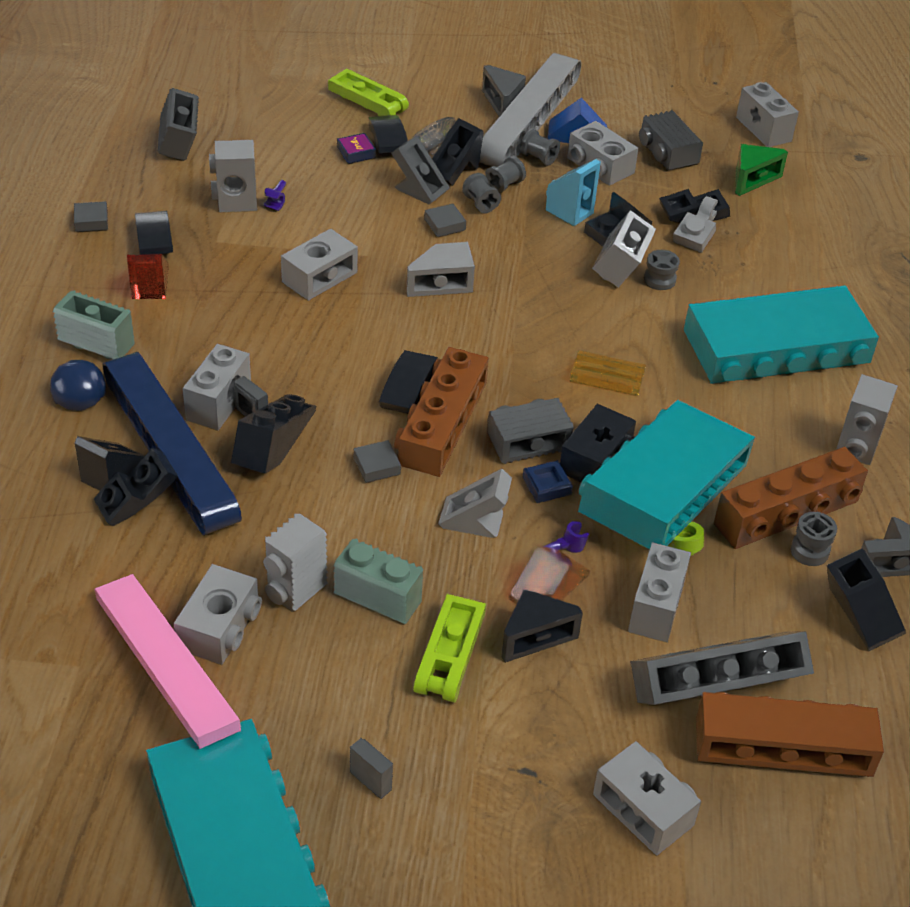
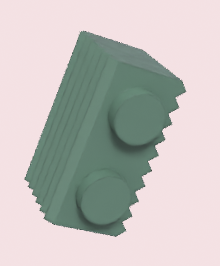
M75 290L70 291L53 308L52 312L55 313L53 317L55 318V329H57L56 334H58L57 339L72 344L75 348L101 354L107 359H116L123 357L135 344L130 309L124 310V307L112 306L111 303L94 299L93 296L88 297L87 294L82 295L81 292L76 293Z
M352 539L334 563V593L404 624L409 621L422 602V566L416 567L415 563L409 564L407 560H403L400 557L394 558L393 554L387 555L386 551L380 552L379 548L373 549L372 545L358 542V539Z

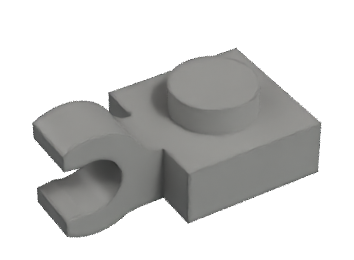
M706 196L699 207L697 215L687 212L673 234V242L702 253L716 231V223L712 221L717 214V211L713 209L717 205L718 200Z

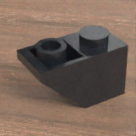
M863 548L826 565L829 588L869 651L906 634V629L886 583Z

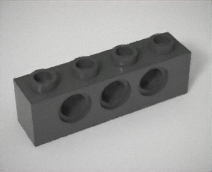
M806 631L775 633L630 661L637 702L653 705L702 696L703 692L716 693L814 674Z

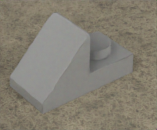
M500 469L447 496L439 525L447 530L490 538L497 537L503 517L502 508L508 501L512 477L503 469Z

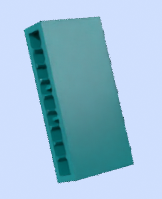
M846 285L689 304L684 325V332L711 384L871 363L879 339L876 331Z
M677 400L667 410L662 409L650 425L645 424L634 439L625 441L617 454L612 458L607 457L600 469L593 475L588 474L583 479L579 488V495L582 497L578 512L650 549L652 542L668 546L746 467L755 436Z
M252 719L240 722V732L199 749L192 737H188L146 750L152 783L192 907H330L323 884L315 886L310 874L315 872V865L309 846L307 844L300 846L296 834L300 833V826L293 806L286 808L282 796H286V790L279 769L272 771L268 760L272 759V753L265 733L258 735Z

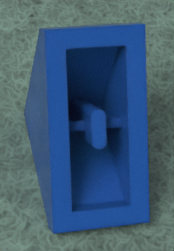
M581 97L549 120L548 139L569 143L571 132L594 121L599 122L607 127V124Z

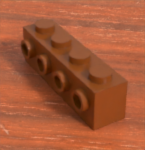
M448 347L442 360L437 359L435 361L430 382H424L420 392L419 403L412 404L408 413L406 427H400L395 437L394 448L399 450L398 460L402 467L437 477L441 476L487 384L489 357Z
M846 447L836 449L721 492L713 524L733 548L738 549L797 526L799 518L805 513L820 512L828 514L858 502L868 470Z
M725 692L702 693L696 716L698 761L874 777L884 753L878 708L862 707L856 704L818 703L812 700L774 699L769 696L731 695Z

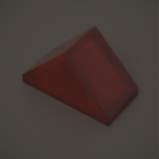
M162 254L127 255L132 299H166L169 263Z

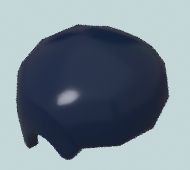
M70 360L59 365L50 380V392L55 404L71 411H84L95 406L100 398L106 395L105 378L101 370L95 364L86 360Z

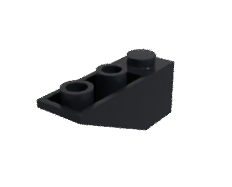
M287 394L238 420L231 463L264 474L271 471L282 463L315 413L317 406L305 403V399L301 396Z

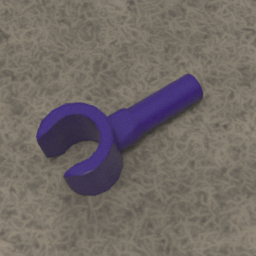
M280 180L274 189H265V196L268 197L264 203L265 207L276 211L283 207L285 195L281 192L286 186L284 180Z
M572 521L567 525L564 537L535 549V555L539 559L563 549L574 553L581 552L586 545L589 533L578 535L582 523Z

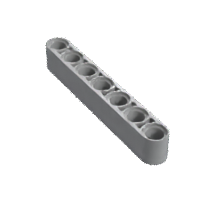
M553 53L483 136L479 163L498 167L504 164L505 159L508 157H518L521 153V142L525 134L532 129L538 131L576 84L581 72V60Z

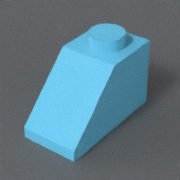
M595 159L548 184L546 211L572 226L577 225L594 214L601 161Z

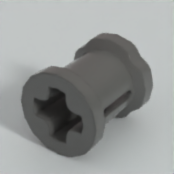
M532 129L525 134L521 142L520 151L525 156L532 155L541 159L542 163L548 166L557 158L560 142L556 139H546L540 136L538 131Z
M511 156L505 159L504 164L488 168L485 174L489 185L496 188L499 193H502L507 189L508 185L524 181L526 169L519 158Z
M472 174L464 181L462 186L464 195L475 201V206L481 213L492 212L499 206L501 194L496 188L489 185V181L484 174Z

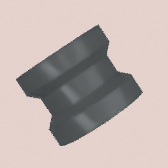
M668 250L652 251L647 257L646 264L648 268L644 274L645 283L656 290L673 288L677 280L676 271L680 264L679 257Z

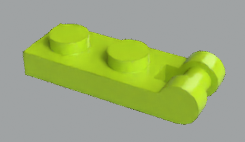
M347 68L328 80V90L376 112L378 116L396 115V113H402L409 107V102L403 94Z
M450 594L446 595L416 675L413 689L415 693L427 695L428 692L442 695V700L456 702L461 682L485 616L486 603ZM435 669L447 672V679L434 676Z

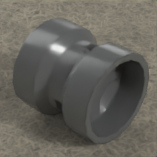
M820 512L803 514L799 518L796 535L791 545L792 556L804 565L819 566L824 564L829 558L831 544L834 542L837 533L836 522L828 515Z

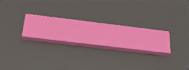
M133 574L95 588L97 601L199 749L241 731L238 716Z

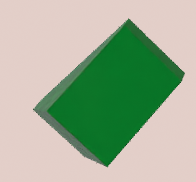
M741 144L736 166L735 193L741 196L781 178L788 151L780 148Z

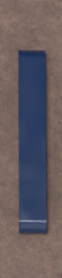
M135 352L104 362L102 367L108 387L149 451L151 448L162 451L177 473L178 477L171 484V487L201 534L205 536L241 522L240 507L233 492L141 354Z

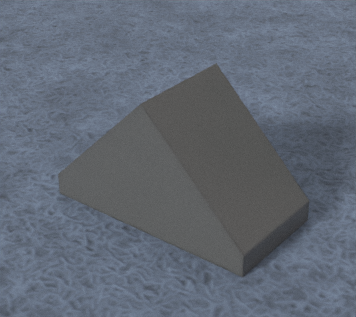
M486 65L483 68L482 92L500 117L525 87L526 76Z

